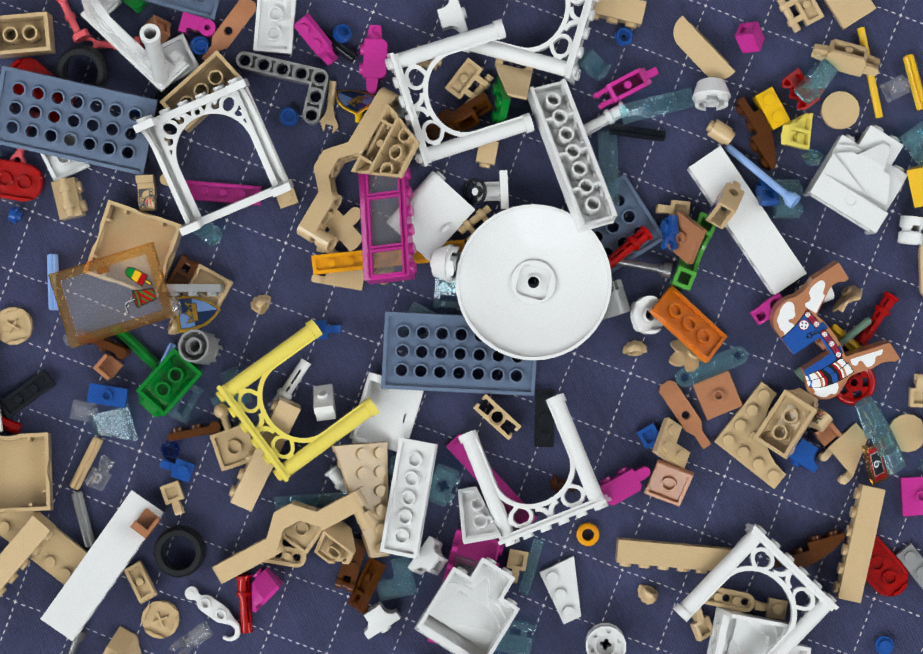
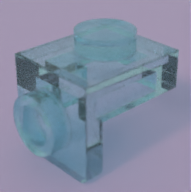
M590 48L583 55L582 59L578 61V64L592 78L599 81L607 76L609 69L612 67Z
M211 222L193 231L194 235L211 248L214 244L220 242L224 234L217 225L215 226Z

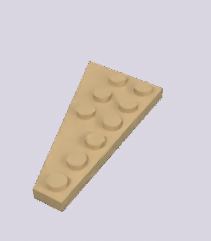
M388 442L331 445L338 460V467L341 469L344 478L343 482L347 494L359 488L368 503L365 505L366 508L372 510L378 521L377 524L364 531L360 527L368 556L371 558L389 556V553L380 552L388 507Z

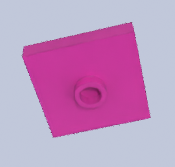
M923 476L899 478L901 516L923 515Z

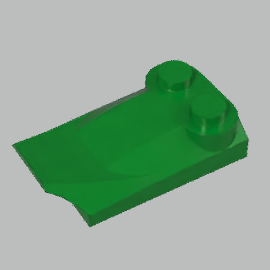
M175 347L136 390L139 396L138 403L154 417H165L191 387L200 380L204 373L195 363L184 360L179 354V350Z

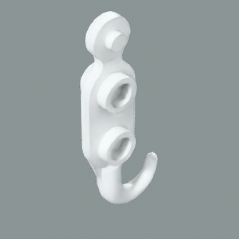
M194 586L186 589V598L195 600L198 608L216 622L231 625L235 629L234 635L231 637L223 636L224 640L234 641L239 638L241 626L225 605L208 594H199L198 589Z

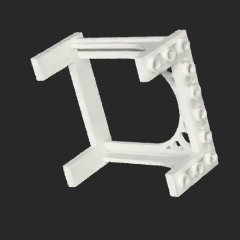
M236 77L228 81V86H224V84L213 88V93L208 95L206 92L200 93L195 96L196 100L189 102L188 99L177 103L178 108L173 110L170 107L159 111V116L153 117L151 114L137 119V124L133 126L135 132H141L149 142L185 221V224L179 228L182 236L200 229L209 222L271 196L276 197L290 191L294 186L292 180L288 179L264 125L248 88L250 84L247 78ZM228 97L234 100V106L230 111H226L223 108V103ZM218 99H220L219 108L213 109L211 107L212 103L215 105ZM238 106H240L241 110H239L242 113L241 116L235 115ZM196 109L200 110L199 115L195 114ZM207 114H222L237 120L248 131L272 187L201 216L178 164L177 143L184 128L194 119ZM180 117H183L184 123L178 124L172 119L180 120ZM167 123L173 124L177 128L176 134L166 133L163 129L164 125ZM164 137L173 139V144L169 146L168 141H165Z

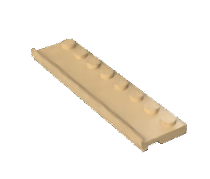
M37 512L0 513V536L10 543L28 520ZM55 527L52 531L54 533L52 538L47 543L44 541L40 545L42 547L41 551L35 557L32 555L30 559L65 585L88 551Z

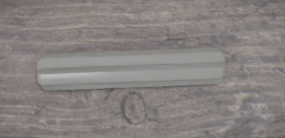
M81 491L74 492L71 496L85 547H92L95 537L83 493Z

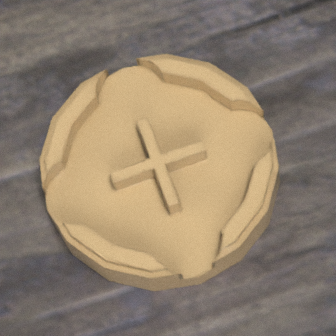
M837 91L831 93L823 100L820 114L828 127L843 130L856 122L860 108L858 101L853 95Z
M8 307L0 312V340L9 345H18L27 341L34 329L30 314L19 307Z
M902 414L892 419L887 430V436L891 445L904 452L916 451L923 445L922 420L910 414Z
M156 600L144 609L141 622L148 635L153 638L162 639L169 637L177 630L180 623V614L176 606L171 602Z

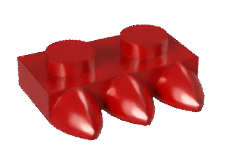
M799 68L782 79V88L790 90L789 98L798 101L797 109L805 111L820 100V97Z

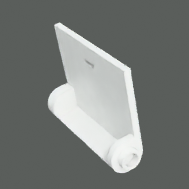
M432 171L414 190L413 197L410 198L414 209V216L411 217L415 228V235H412L413 242L415 243L416 250L428 261L431 259L434 250L442 247L475 211L466 200L444 181L446 177L439 171L436 173ZM398 208L386 223L401 235Z
M369 372L359 405L369 397L380 413L375 417H370L352 430L349 438L352 439L354 444L385 441L388 442L389 450L397 452L399 437L410 439L424 391L381 389L382 375Z

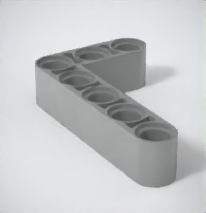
M246 51L240 52L237 55L236 63L243 71L309 86L302 116L309 125L314 126L319 123L330 81L325 70ZM244 57L250 58V63L247 66L241 65V60ZM263 61L269 62V67L266 70L259 68L260 63ZM285 65L288 67L287 73L279 74V67ZM305 70L307 75L305 78L299 79L297 78V72ZM317 75H325V81L317 83L315 81ZM320 93L321 99L318 102H313L311 100L312 94ZM311 111L317 113V117L313 121L307 119V114Z

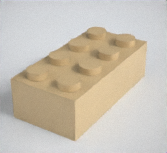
M36 12L0 16V59L56 54L53 17L50 13Z
M216 50L165 96L160 103L164 108L170 107L173 110L178 108L177 103L187 99L189 102L196 100V95L206 92L207 95L213 93V88L222 84L228 86L229 80L241 76ZM218 99V102L215 105H213L212 103L211 107L213 109H216L219 106L220 99ZM196 109L195 114L199 115L200 110ZM210 114L194 119L184 130L190 133ZM180 117V120H176L179 124L184 123L183 117Z

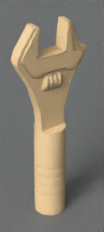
M329 81L327 110L319 121L322 124L323 131L326 124L332 125V133L339 127L334 113L337 81Z

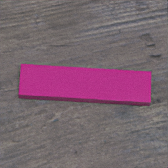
M186 180L190 192L196 201L234 203L262 191L263 188L262 186ZM261 201L252 205L261 206Z

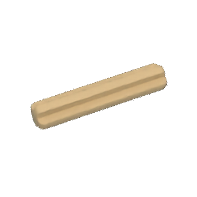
M97 436L92 438L70 483L71 488L75 490L80 489L103 443L101 438Z

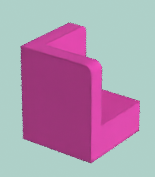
M758 21L740 23L735 34L742 53L760 52L765 38Z

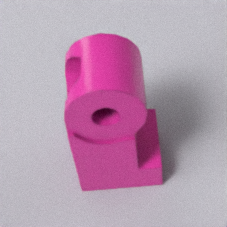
M183 12L178 31L188 35L190 30L201 33L206 38H212L217 27L210 19Z
M780 293L773 294L762 304L750 311L751 316L758 325L769 320L772 307L779 299L783 298Z

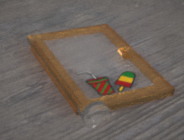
M154 242L48 275L66 332L63 335V340L66 346L70 345L71 349L182 314L178 298L176 296L170 297Z

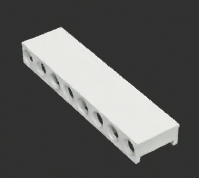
M564 78L559 82L536 88L533 86L529 87L527 99L577 233L614 223L618 215L566 79Z
M721 146L688 167L687 171L711 206H713L717 196L727 183L731 181L740 183V189L745 193L736 213L725 227L770 294L776 295L807 274L762 206H759L758 200ZM722 206L721 210L725 211L727 208Z
M131 490L41 617V620L71 641L76 639L146 540L130 526L146 508L160 518L165 512Z

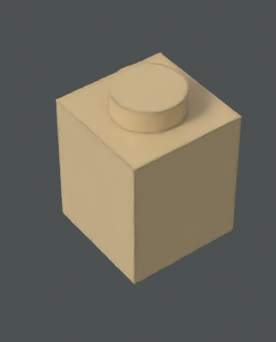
M495 141L478 147L475 163H479V167L490 169V166L495 165L499 142Z

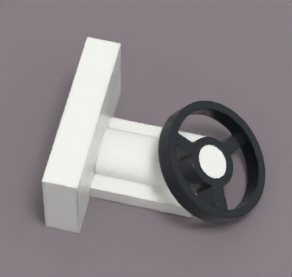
M507 170L499 171V181L483 182L479 178L469 179L463 188L464 199L471 205H479L483 201H500L501 210L509 209ZM477 180L479 182H477L476 186L472 181ZM469 184L471 186L470 193L472 196L470 200L467 196V188Z

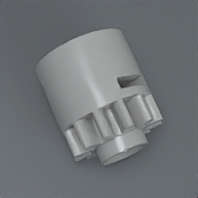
M612 279L610 301L602 320L631 311L621 279L615 281Z
M192 329L186 331L181 336L178 350L181 357L188 362L210 365L211 362L217 361L216 356H221V353L218 351L222 349V346L218 345L220 339L215 338L214 334Z

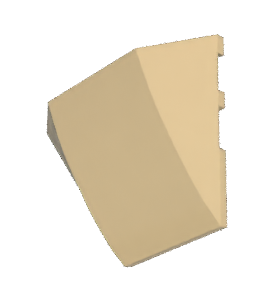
M386 103L378 119L382 124L365 156L359 155L351 170L353 173L402 178L420 145V142L391 105Z

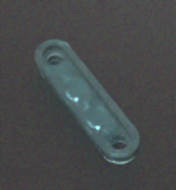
M742 346L731 347L713 355L706 364L702 360L699 361V367L695 371L687 372L684 367L679 369L675 374V381L679 386L689 387L744 364L748 359V352ZM735 352L740 353L739 359L734 357ZM683 374H687L688 376L686 381H682L681 376Z

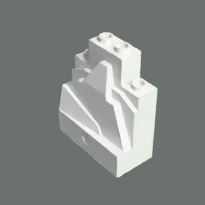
M877 125L866 127L857 143L848 134L838 136L802 194L805 197H813L865 230L864 234L866 235L877 233L888 215L886 211L908 176L904 173L905 170L902 167L892 165L904 145L899 143L900 139L893 135L888 136L883 133L884 130Z
M482 557L470 576L467 575L468 571L462 567H453L414 629L453 654H493L520 610L516 606L517 602L510 598L504 599V596L515 580V577L512 576L513 572L505 567L502 569L497 567V562L489 557H486V559Z
M716 607L707 654H764L783 635L789 623ZM799 643L789 654H811V648Z

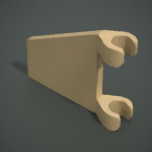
M496 58L495 68L507 95L527 100L533 68L526 66L525 69L503 65L504 60Z
M319 247L316 248V251L320 253H339L335 249H333V251H331L330 253H327ZM363 270L328 273L326 276L312 275L311 281L362 291L364 273Z
M854 423L841 437H838L831 445L817 455L820 461L825 462L833 454L847 470L837 478L840 484H847L854 476L868 436L857 423Z

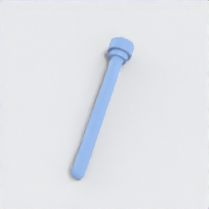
M731 144L726 145V151L781 195L786 206L792 209L799 202L801 197L797 193L788 192Z

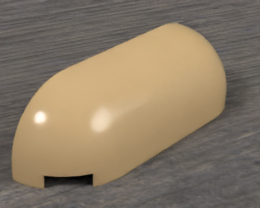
M684 16L678 19L673 31L674 39L678 46L708 77L721 79L730 77L735 70L728 64L729 62Z

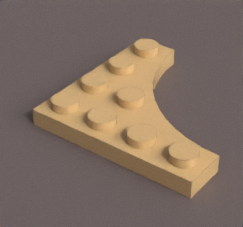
M760 382L714 442L775 489L786 474L775 463L768 447L753 437L766 419L769 406L777 393L763 382Z

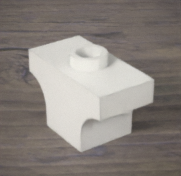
M449 0L444 8L437 10L443 31L455 29L459 33L468 31L465 18H467L466 10L464 7H460L458 0Z
M332 384L313 386V408L317 421L336 419Z
M429 536L423 546L420 547L419 558L413 559L408 568L420 575L428 571L438 576L448 561L441 552L443 543Z
M381 601L369 607L368 611L364 613V617L368 621V625L364 628V634L367 639H370L379 632L385 633L391 628L390 625L401 619L397 608L387 609Z

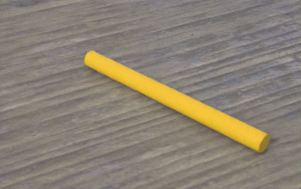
M865 27L857 28L860 46L866 47L868 55H870ZM867 75L875 118H881L883 113L875 76Z

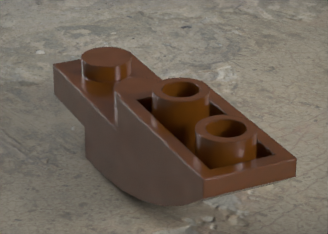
M485 92L456 110L451 112L447 108L436 116L450 129L465 132L480 124L478 118L492 110L493 106ZM433 123L427 125V137L432 141L436 140L439 137L440 128ZM445 132L443 139L452 137L454 135Z
M743 96L734 102L736 105L734 109L740 117L743 116L745 119L747 130L750 133H754V136L748 139L750 141L749 147L754 153L757 152L761 158L759 162L762 167L770 171L776 167L775 144L770 126L761 108L753 112Z
M838 529L829 530L826 535L822 536L814 534L809 536L808 540H804L806 548H803V546L793 548V552L789 554L795 559L793 563L797 567L802 566L804 568L827 556L843 541L846 535ZM774 557L775 562H774V566H773V567H774V568H778V567L783 566V565Z

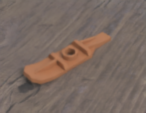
M239 0L213 34L212 44L202 57L204 61L216 50L219 52L230 46L257 10L254 1ZM226 27L232 28L231 34L225 33Z
M668 380L662 384L659 393L683 429L694 435L703 449L711 445L702 431L701 419L676 382ZM684 411L689 413L688 418L682 417Z

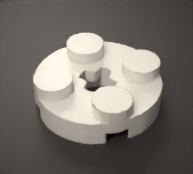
M643 296L631 304L630 318L635 331L643 334L660 332L663 325L653 315L649 317V320L646 317L647 311L649 312L658 301L657 297Z

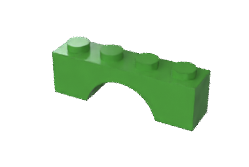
M703 212L698 213L695 219L699 225L707 230L693 264H687L679 258L669 283L685 291H690L701 257L716 228L715 225L706 221L708 214Z

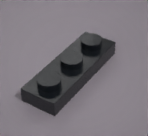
M43 369L1 400L0 408L7 418L11 419L57 384L46 369Z
M535 389L534 447H554V419L546 402L547 399L554 397V389Z

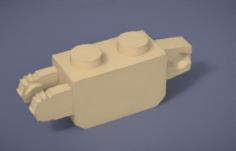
M834 39L830 42L829 46L815 44L811 54L812 58L824 62V68L861 77L862 74L871 76L879 74L878 66L881 63L880 59L868 55V49L864 46Z

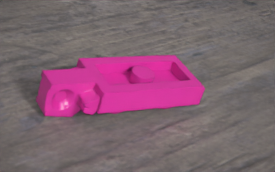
M306 14L293 25L315 54L328 66L338 59L337 55L333 52V43L310 14Z

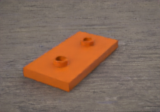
M673 285L668 287L649 311L705 364L709 362L728 337Z

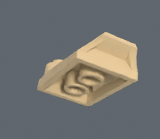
M800 387L794 390H784L753 438L787 460L794 453L795 446L817 413L818 399Z

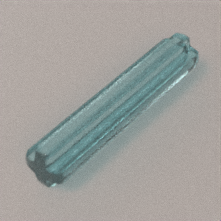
M533 540L526 570L524 571L519 588L521 594L529 595L544 545L542 540Z

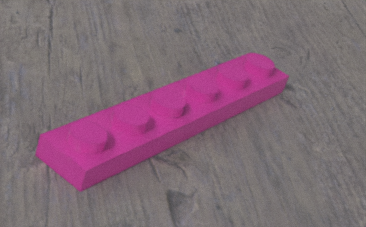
M459 433L446 447L477 480L465 448L459 441L458 436L461 435ZM491 467L500 490L508 498L524 503ZM502 501L509 515L514 507ZM519 508L514 514V520L519 524L527 522L529 520L528 511Z

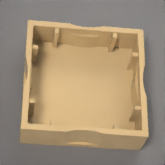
M108 200L100 223L98 238L91 249L84 273L129 287L132 290L153 288L156 298H159L163 290V284H166L182 237L179 228L183 225ZM128 267H133L147 274L146 279L151 281L152 285L144 283L141 287L126 276L125 270Z
M25 433L0 436V513L53 510L51 433Z

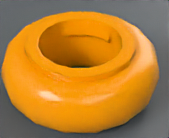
M583 523L576 531V538L580 544L592 546L599 539V530L592 523ZM586 529L593 531V537L589 540L584 539L582 536L583 531Z

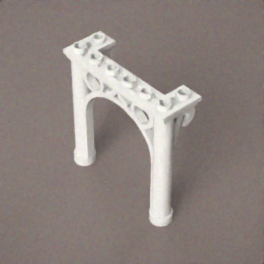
M81 0L84 11L80 15L161 92L189 68V65L183 60L184 56L178 50L172 52L169 55V59L164 57L160 41L161 32L155 24H146L140 29V38L145 45L144 49L116 23L109 14L122 4L121 0Z
M565 0V14L559 29L547 42L539 46L524 48L494 40L463 50V52L469 53L471 51L564 76L571 85H574L575 81H579L581 75L578 60L583 57L585 48L582 46L584 40H587L589 37L590 29L588 26L590 21L594 20L596 10L593 9L595 2L598 3L599 0ZM571 3L575 6L584 4L580 18L575 15V8L571 7ZM577 26L573 41L569 35L563 34L564 31L568 33L569 29ZM560 39L568 41L567 51L564 54L555 52L554 44ZM550 47L554 57L539 54V52Z
M501 19L492 21V24L403 52L387 54L385 64L387 70H391L395 75L392 80L395 89L399 88L401 96H398L401 108L405 107L407 115H404L407 127L411 126L413 135L420 142L414 156L416 162L421 164V166L426 167L429 166L428 163L520 133L534 131L533 121L529 113L471 132L455 131L438 119L429 101L428 82L435 65L442 58L450 54L497 39L506 38ZM433 59L427 70L416 65L417 63ZM412 69H417L424 75L423 81L419 86H413L410 82L409 72ZM409 88L412 90H420L422 88L418 101L413 104ZM416 111L423 112L426 117L430 116L432 120L425 121L422 127H420ZM431 123L440 128L439 137L433 141L427 137L426 127ZM445 132L458 136L457 138L441 142ZM425 141L432 144V146L427 147Z
M564 393L551 397L546 402L568 453L570 473L562 489L546 501L525 504L508 498L500 490L476 430L458 436L460 443L465 448L491 516L502 538H499V546L505 544L508 547L520 542V537H523V540L533 537V532L537 530L543 533L552 529L551 525L558 522L559 526L570 522L569 517L576 515L577 518L588 514L587 510L592 508L595 511L608 506L607 502L612 501L611 497L608 498V495H603L566 405L565 401L567 400ZM576 471L582 486L572 484ZM569 488H575L580 491L581 498L579 501L569 503L566 500L565 495ZM586 496H587V498H588L589 501L583 503L584 500L586 499ZM561 497V502L566 507H571V509L555 515L554 510L556 505L560 503L558 499ZM502 501L514 507L509 515ZM519 508L529 513V520L522 524L514 520V514ZM532 509H535V512H543L547 518L532 524L535 516Z
M747 523L745 525L747 527L745 529L747 534L736 543L735 547L680 604L677 603L673 609L687 622L726 580L734 574L742 571L764 573L773 578L782 587L788 597L791 609L790 622L786 631L764 654H789L829 611L839 608L835 604L837 600L831 594L822 591V585L815 579L811 581L807 577L809 573L802 566L797 567L793 563L795 559L787 552L784 554L779 549L781 546L773 538L769 540L765 536L767 532L760 525ZM760 551L765 552L769 557V563L765 567L757 566L755 562V555ZM750 554L751 565L738 566ZM774 557L786 568L785 570L776 571L773 569L772 572L769 571L774 566ZM793 575L803 586L795 587L791 592L790 578ZM804 591L808 594L810 600L806 606L796 604L795 595L797 592ZM797 609L804 611V615L796 623Z

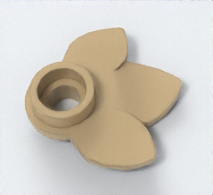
M855 285L846 286L841 292V297L834 304L832 312L834 313L837 310L844 312L848 303L860 300L862 289L857 288Z
M674 340L670 343L675 351L669 358L670 364L676 367L684 366L687 372L695 371L699 367L701 360L680 340Z

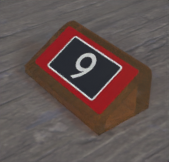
M878 441L861 446L870 483L875 485L888 479L889 475L881 442Z

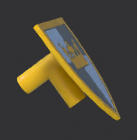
M340 90L335 92L338 104L343 109L355 114L356 123H360L363 118V112L368 109L375 95L361 91Z
M195 296L173 297L178 333L199 329L207 325L221 310L215 304L203 298Z

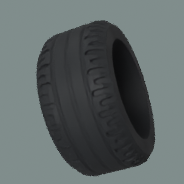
M85 45L75 46L64 51L59 57L56 64V77L70 80L67 72L70 60L77 55H87L94 60L98 68V77L93 85L100 87L106 85L109 78V66L104 55L97 49Z
M179 525L167 529L158 537L154 546V559L157 566L162 572L171 577L181 578L193 574L200 568L206 557V544L203 537L198 531L189 526ZM173 536H184L194 544L196 556L190 565L177 567L167 560L165 544Z

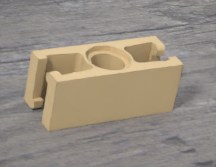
M484 394L481 399L483 401L487 399L494 408L486 414L479 408L480 404L476 403L473 409L509 441L513 433L507 434L501 425L505 420H509L515 425L514 430L516 432L521 428V425L490 396ZM496 411L501 412L503 415L502 420L499 422H495L491 418L492 414Z

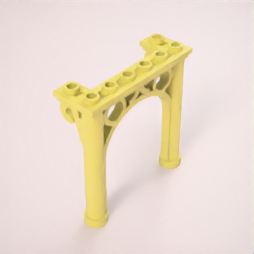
M312 319L305 323L306 326L227 383L216 387L218 390L215 393L222 403L226 401L230 406L227 410L233 418L236 416L241 421L239 426L245 434L250 433L253 437L250 441L256 449L261 448L264 452L262 457L268 466L272 463L275 468L272 472L279 481L283 480L284 482H287L291 475L367 419L375 417L380 413L368 397L326 430L310 438L290 436L281 431L270 420L264 408L262 397L265 380L272 370L323 335ZM261 377L258 391L246 389V387ZM239 393V395H238V402H237V401L234 399V396ZM245 393L257 396V406L254 409H247L242 403V396ZM260 409L261 413L258 414L259 423L255 427L245 412L254 413ZM264 420H265L266 423L269 425V427H268V426H263ZM268 431L272 435L275 432L279 436H275L272 439L270 448L260 432ZM280 438L290 442V452L286 455H281L275 448V443ZM294 442L309 443L293 454L295 451ZM278 458L287 459V460H285L283 463H281Z

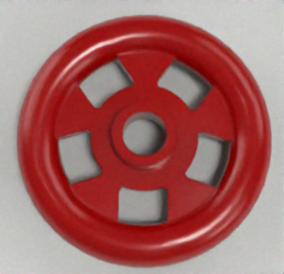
M869 369L860 372V375L856 373L849 377L844 385L848 392L843 394L840 391L835 397L847 405H859L867 401L872 396L876 386L873 370ZM862 378H868V386H862ZM852 379H855L857 382L855 386H852L850 383ZM860 390L861 396L854 398L852 392Z

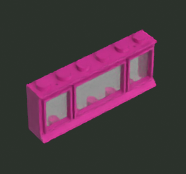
M408 167L402 178L358 173L364 281L371 285L415 279L417 264L414 261L416 246L412 236L415 235V228L411 218L414 216V209L410 198L413 197L412 187L409 184V179L412 178L411 169Z

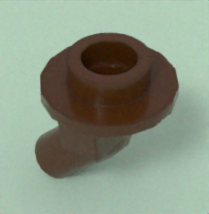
M555 474L552 475V479H549L551 490H555L557 494L567 480L561 479ZM569 488L568 490L574 492L575 488Z

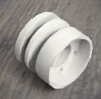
M599 623L594 625L587 633L586 651L587 654H625L626 641L622 631L616 625ZM605 639H608V643L611 644L607 645L606 648H604L602 643L600 642H604Z

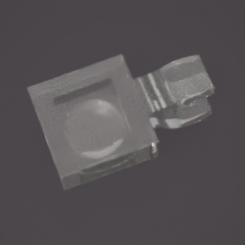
M102 455L99 459V467L93 466L84 483L91 488L103 491L112 476L108 471L112 468L114 461Z

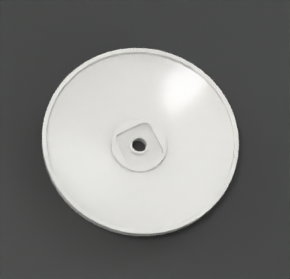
M530 204L516 206L503 210L486 220L467 241L457 266L456 293L458 303L472 331L494 350L523 360L554 358L581 345L601 323L611 296L612 277L610 264L604 247L592 230L577 233L570 213L547 205ZM530 277L538 278L539 285L536 288H531L528 285Z

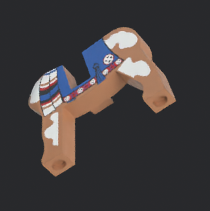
M835 260L809 276L803 286L796 292L779 299L772 307L769 318L771 327L792 354L797 353L812 342H815L818 347L825 350L800 366L806 390L809 394L821 400L831 399L838 395L852 375L872 369L881 363L895 362L900 359L887 340L844 352L834 333L817 316L831 286L837 282H845L849 279L839 262Z

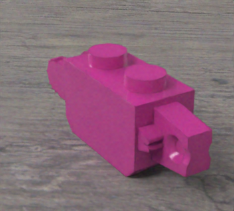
M369 25L367 38L364 39V43H361L360 55H364L363 63L359 65V74H363L362 77L366 80L367 85L366 90L370 94L378 92L379 80L383 81L387 77L385 59H387L388 43L382 39L380 25Z
M656 67L648 71L645 68H638L609 83L604 89L593 94V97L596 99L606 93L610 97L609 100L603 101L598 105L599 109H603L612 103L614 105L647 88L652 83L651 78L657 76L659 72Z
M646 465L634 470L631 467L627 468L625 466L616 471L617 475L614 477L607 476L600 480L601 484L599 485L603 495L607 494L608 498L611 497L612 501L607 503L614 506L641 490L642 485L640 482L650 476V469Z

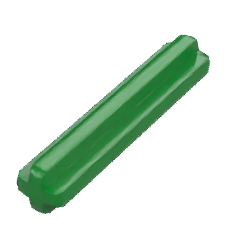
M118 325L114 329L113 333L152 370L159 365L160 361L122 325Z

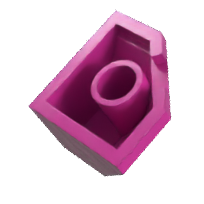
M268 567L264 570L260 568L253 575L255 580L252 582V611L255 613L283 584V581Z

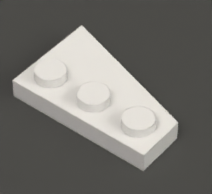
M477 487L458 489L463 543L469 544L502 538Z
M573 555L539 571L563 624L581 617Z

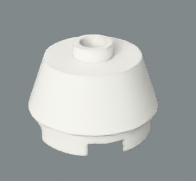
M715 77L699 80L692 96L695 108L706 111V107H716V110L728 107V101L731 98L725 81Z
M450 244L434 250L430 259V267L434 277L448 283L456 281L457 266L462 253L458 252L460 247Z

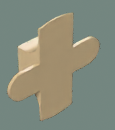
M353 207L345 215L337 209L327 226L330 229L328 233L335 236L337 242L340 240L350 252L356 249L362 242V235L354 226L361 219L360 209Z

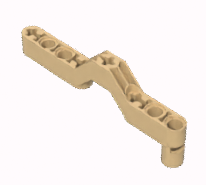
M382 87L377 92L350 140L347 143L323 150L314 165L318 194L300 222L297 234L307 241L315 243L317 247L327 253H330L336 247L337 238L326 232L325 229L342 202V196L337 192L335 179L345 163L358 159L359 155L365 156L382 124L378 119L386 103H389L395 111L400 104L398 100L400 95L386 87Z
M359 488L322 508L294 500L273 513L266 538L212 566L220 583L223 584L285 550L282 542L286 528L298 521L315 525L319 531H323L353 514L363 531L374 526L378 521L372 510L366 508L365 505L368 503Z

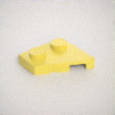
M804 113L784 124L781 133V144L801 150H809L813 113Z

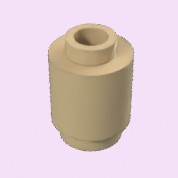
M716 119V121L711 120L706 128L708 131L707 135L722 145L728 146L736 134L732 131L733 128L719 119Z

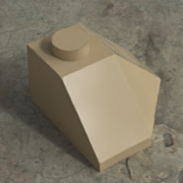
M340 521L323 530L314 553L329 564H335L336 562L350 564L356 552L352 528L345 522Z
M119 626L103 654H142L137 635L122 626Z

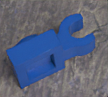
M759 178L760 182L755 183V194L759 206H777L780 202L777 192Z
M670 215L661 220L660 230L662 232V239H664L661 242V249L668 248L669 244L670 251L677 249L676 235L679 234L678 216Z
M327 320L314 321L323 334L315 340L329 339L328 333L342 332V325L328 326Z
M651 423L636 433L645 449L651 447L653 450L659 432L654 424Z
M163 458L159 467L171 470V477L189 483L196 464L177 458L176 462Z

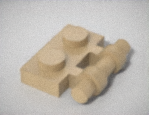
M777 0L779 10L784 13L788 20L787 24L793 29L794 33L801 30L798 22L803 21L807 27L824 17L816 0H790L788 2L786 0ZM792 6H795L799 13L796 17H794L790 9Z
M467 58L445 89L459 100L465 94L468 97V100L465 102L467 103L483 93L485 89L487 90L494 78L490 74H487L484 79L479 75L483 68L470 58ZM476 81L479 85L474 92H471L469 88Z

